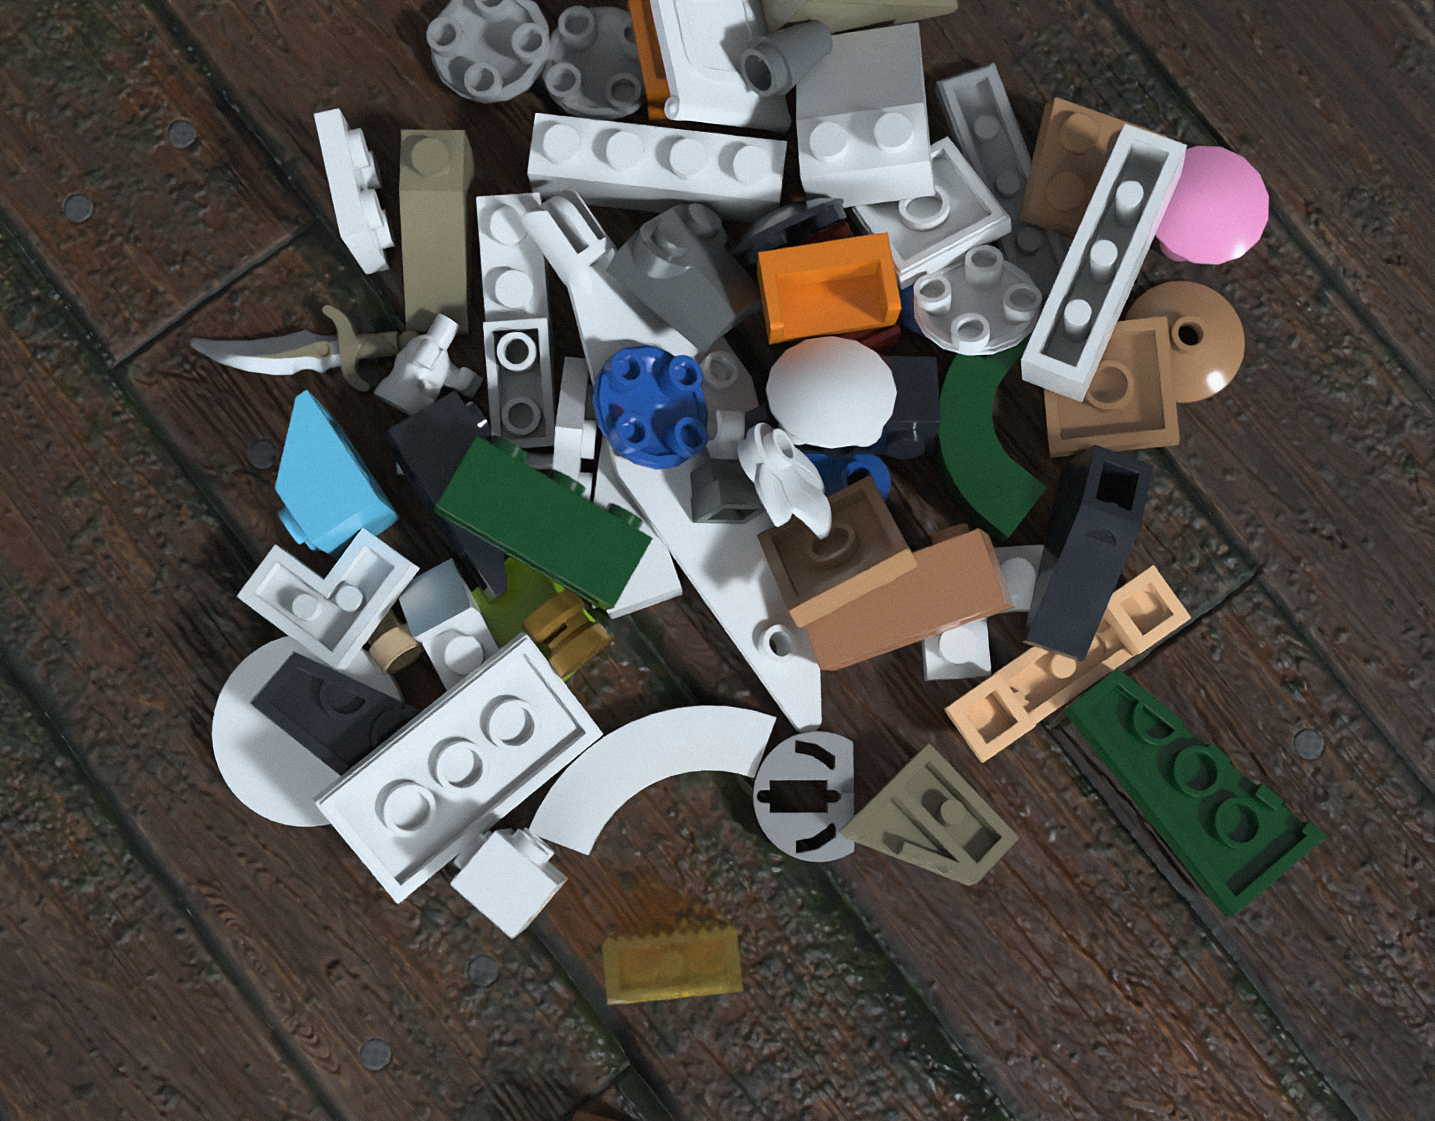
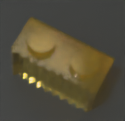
M730 919L724 925L715 920L711 927L704 921L698 928L689 923L683 929L677 924L672 931L665 925L659 932L652 926L647 933L638 928L633 935L626 929L620 936L612 931L602 944L608 1005L743 992L736 924Z

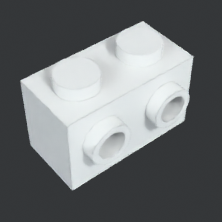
M526 827L523 831L518 829L516 832L508 828L495 831L494 833H491L489 830L485 834L479 832L454 860L453 863L461 869V872L450 885L508 936L514 938L529 926L567 881L568 877L548 861L555 852L540 837L533 835Z

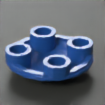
M649 345L625 347L608 358L595 378L593 406L598 426L613 449L633 464L654 470L678 467L689 458L704 450L708 443V408L702 387L700 386L703 380L700 366L690 356L678 355L675 357L668 351Z

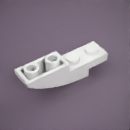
M540 193L476 197L486 322H483L491 435L492 437L496 435L504 438L519 448L554 446L557 417L548 261L521 223V217L534 208H539L542 204V197Z

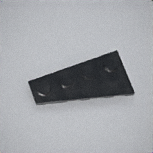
M295 651L287 657L249 702L340 776L422 712L411 705ZM455 856L451 861H449V863L455 868L457 866L453 862L457 856Z

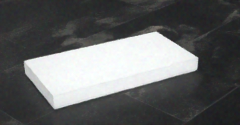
M521 632L312 800L398 904L457 856L479 832L482 834L601 737L603 733L526 633Z

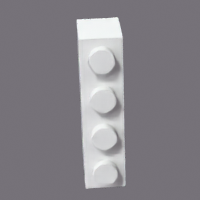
M535 113L527 175L533 193H540L544 200L558 196L559 193L573 186L585 204L663 213L677 204L700 203L715 211L721 220L755 223L763 216L779 209L787 141Z
M1124 124L1021 358L1022 380L1082 403L1180 179L1187 149L1186 144Z

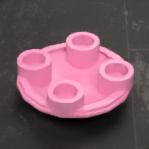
M1195 146L1186 149L1182 174L1155 234L1160 240V248L1165 256L1173 261L1182 262L1188 260L1197 264L1218 265L1241 257L1260 239L1268 221L1269 196L1260 174L1244 157L1223 147Z

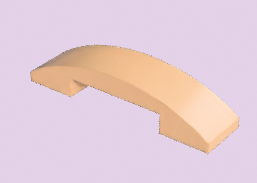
M1153 565L1113 591L1084 661L1079 662L1032 646L962 695L944 710L979 761L984 763L1033 729L1036 723L1131 657L1145 651L1191 619V616Z

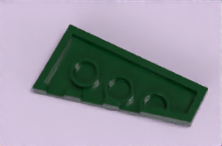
M1118 668L1098 680L1062 709L1224 917L1236 916L1327 837L1324 832L1310 821H1301L1281 805L1283 800L1265 785H1256L1229 763L1231 758L1212 743L1205 744L1182 726L1183 720Z

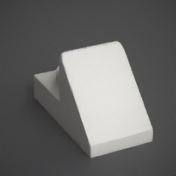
M453 558L413 578L398 597L413 638L423 644L447 691L501 649Z

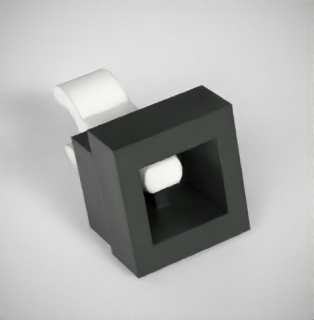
M717 410V421H707L708 443L706 448L711 458L690 473L692 498L690 500L693 523L746 524L765 512L766 509L757 493L755 483L745 473L738 457V444L744 439L745 433L744 416L741 411Z

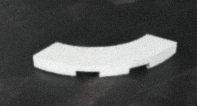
M693 706L651 714L630 722L592 745L564 771L538 808L529 830L533 835L589 855L597 837L613 814L627 800L657 781L677 774L703 770L726 771L755 778L776 717L753 710L729 706Z

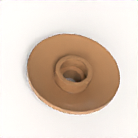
M1190 281L1163 283L1142 294L1130 307L1123 321L1167 316L1176 403L1201 401L1222 390L1239 370L1245 349L1243 327L1239 316L1231 304L1215 290ZM1180 327H1190L1196 332L1198 337L1196 345L1189 346L1180 340L1178 335Z

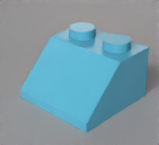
M308 390L296 396L275 485L276 491L286 505L278 511V515L287 530L299 544L305 542L314 553L321 549L339 560L362 528L377 536L402 518L337 419Z

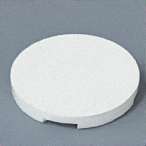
M286 636L254 651L238 665L228 678L219 695L214 711L212 724L214 754L219 770L232 792L240 801L259 815L272 821L292 826L311 827L328 825L331 822L312 799L337 780L340 775L249 703L293 651L331 668L290 636ZM361 648L342 674L405 703L401 689L393 675L389 673L384 675L369 652Z

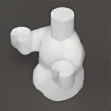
M438 313L427 334L411 339L406 347L397 354L392 372L379 383L373 394L411 417L433 404L442 386L454 389L471 399L480 387L483 378L477 376L475 372L466 367L459 369L450 361L447 349L459 330L460 325Z

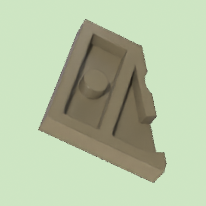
M930 743L922 747L839 830L846 839L968 886L979 882L1019 839V836Z

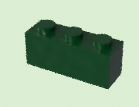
M493 435L488 443L476 436L435 506L434 513L603 610L613 609L653 539L639 530L643 521L632 512L614 503H609L604 510L582 497L586 488L575 479L558 470L551 469L549 475L545 476L526 465L524 462L528 454L508 440Z

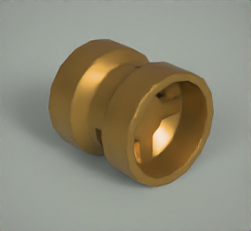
M567 588L541 605L521 625V628L533 643L543 644L550 653L549 663L561 678L566 677L585 664L612 639L600 622H593L588 619L583 612L584 602L577 594Z

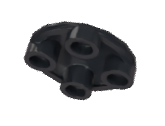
M843 198L801 200L776 209L757 220L730 249L729 254L737 259L738 263L746 270L757 265L758 252L781 249L791 243L790 237H792L796 246L806 244L830 231L829 227L847 218L842 206L844 200Z

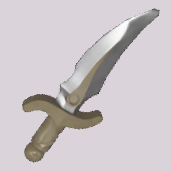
M325 305L322 308V312L335 323L338 332L336 335L321 336L305 329L284 336L257 340L216 341L193 338L190 340L192 348L221 364L249 372L289 375L295 374L300 370L312 369L324 373L331 367L341 366L347 382L355 389L367 393L373 387L360 375V360L397 356L411 339L420 335L414 330H407L401 334L399 331L358 334L355 325L345 313L330 305Z

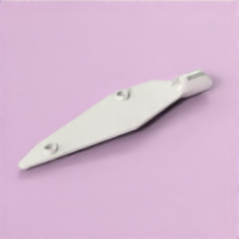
M573 186L521 217V223L562 282L568 287L593 389L595 378L608 358L625 347L649 345L668 351L675 357L678 355L690 356L698 363L703 374L700 386L702 387L708 408V421H717V410L741 411L745 421V412L759 406L752 377L723 336L715 340L709 349L702 353L606 271L618 250ZM607 440L616 477L790 723L800 733L816 731L822 721L820 669L806 627L798 628L788 612L758 540L757 534L775 525L767 510L746 524L693 523L690 500L692 498L690 473L711 458L706 447L678 467L654 470L633 464L614 450ZM770 639L776 644L777 654H774L770 648Z

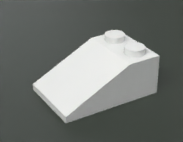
M918 22L831 35L833 41L831 52L824 56L796 84V124L800 178L807 200L843 198L844 203L842 206L844 208L934 196L935 190Z

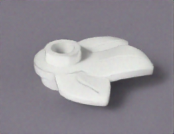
M758 423L750 428L746 439L738 444V457L745 473L755 483L757 493L776 526L784 524L791 518L793 513L820 540L827 537L831 529L832 512L828 499L824 495V483L816 467L801 451L795 448L791 439L781 429H773L765 423Z

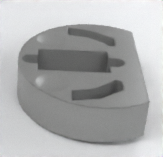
M814 731L801 733L777 745L760 765L753 786L755 815L765 835L785 853L801 860L826 862L842 858L854 852V841L846 839L839 832L854 816L853 742L851 740L829 732ZM795 741L815 744L833 756L832 770L811 755L796 753ZM769 780H826V790L837 791L839 797L836 802L826 803V812H770V803L759 802L757 800V793L761 790H770ZM830 823H833L834 836L815 849L796 852L797 840L814 837L827 828Z

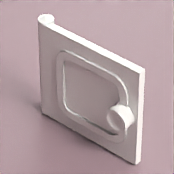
M650 0L671 95L667 99L664 108L668 119L771 130L778 133H785L789 130L791 117L788 112L785 95L762 97L756 94L748 86L741 72L740 59L742 53L747 50L750 41L757 36L768 34L761 0Z

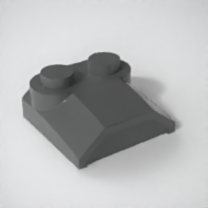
M700 203L677 204L645 222L617 251L606 269L607 272L702 353L706 352L715 340L751 314L757 315L763 308L759 287L724 247L727 235L720 217L711 208Z

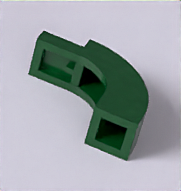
M1033 331L1016 346L995 354L984 355L985 359L980 355L958 353L939 386L941 422L934 454L932 455L939 480L946 494L964 518L976 529H981L989 534L991 541L998 546L1009 538L1048 488L1009 457L996 437L992 422V404L996 389L1025 352Z

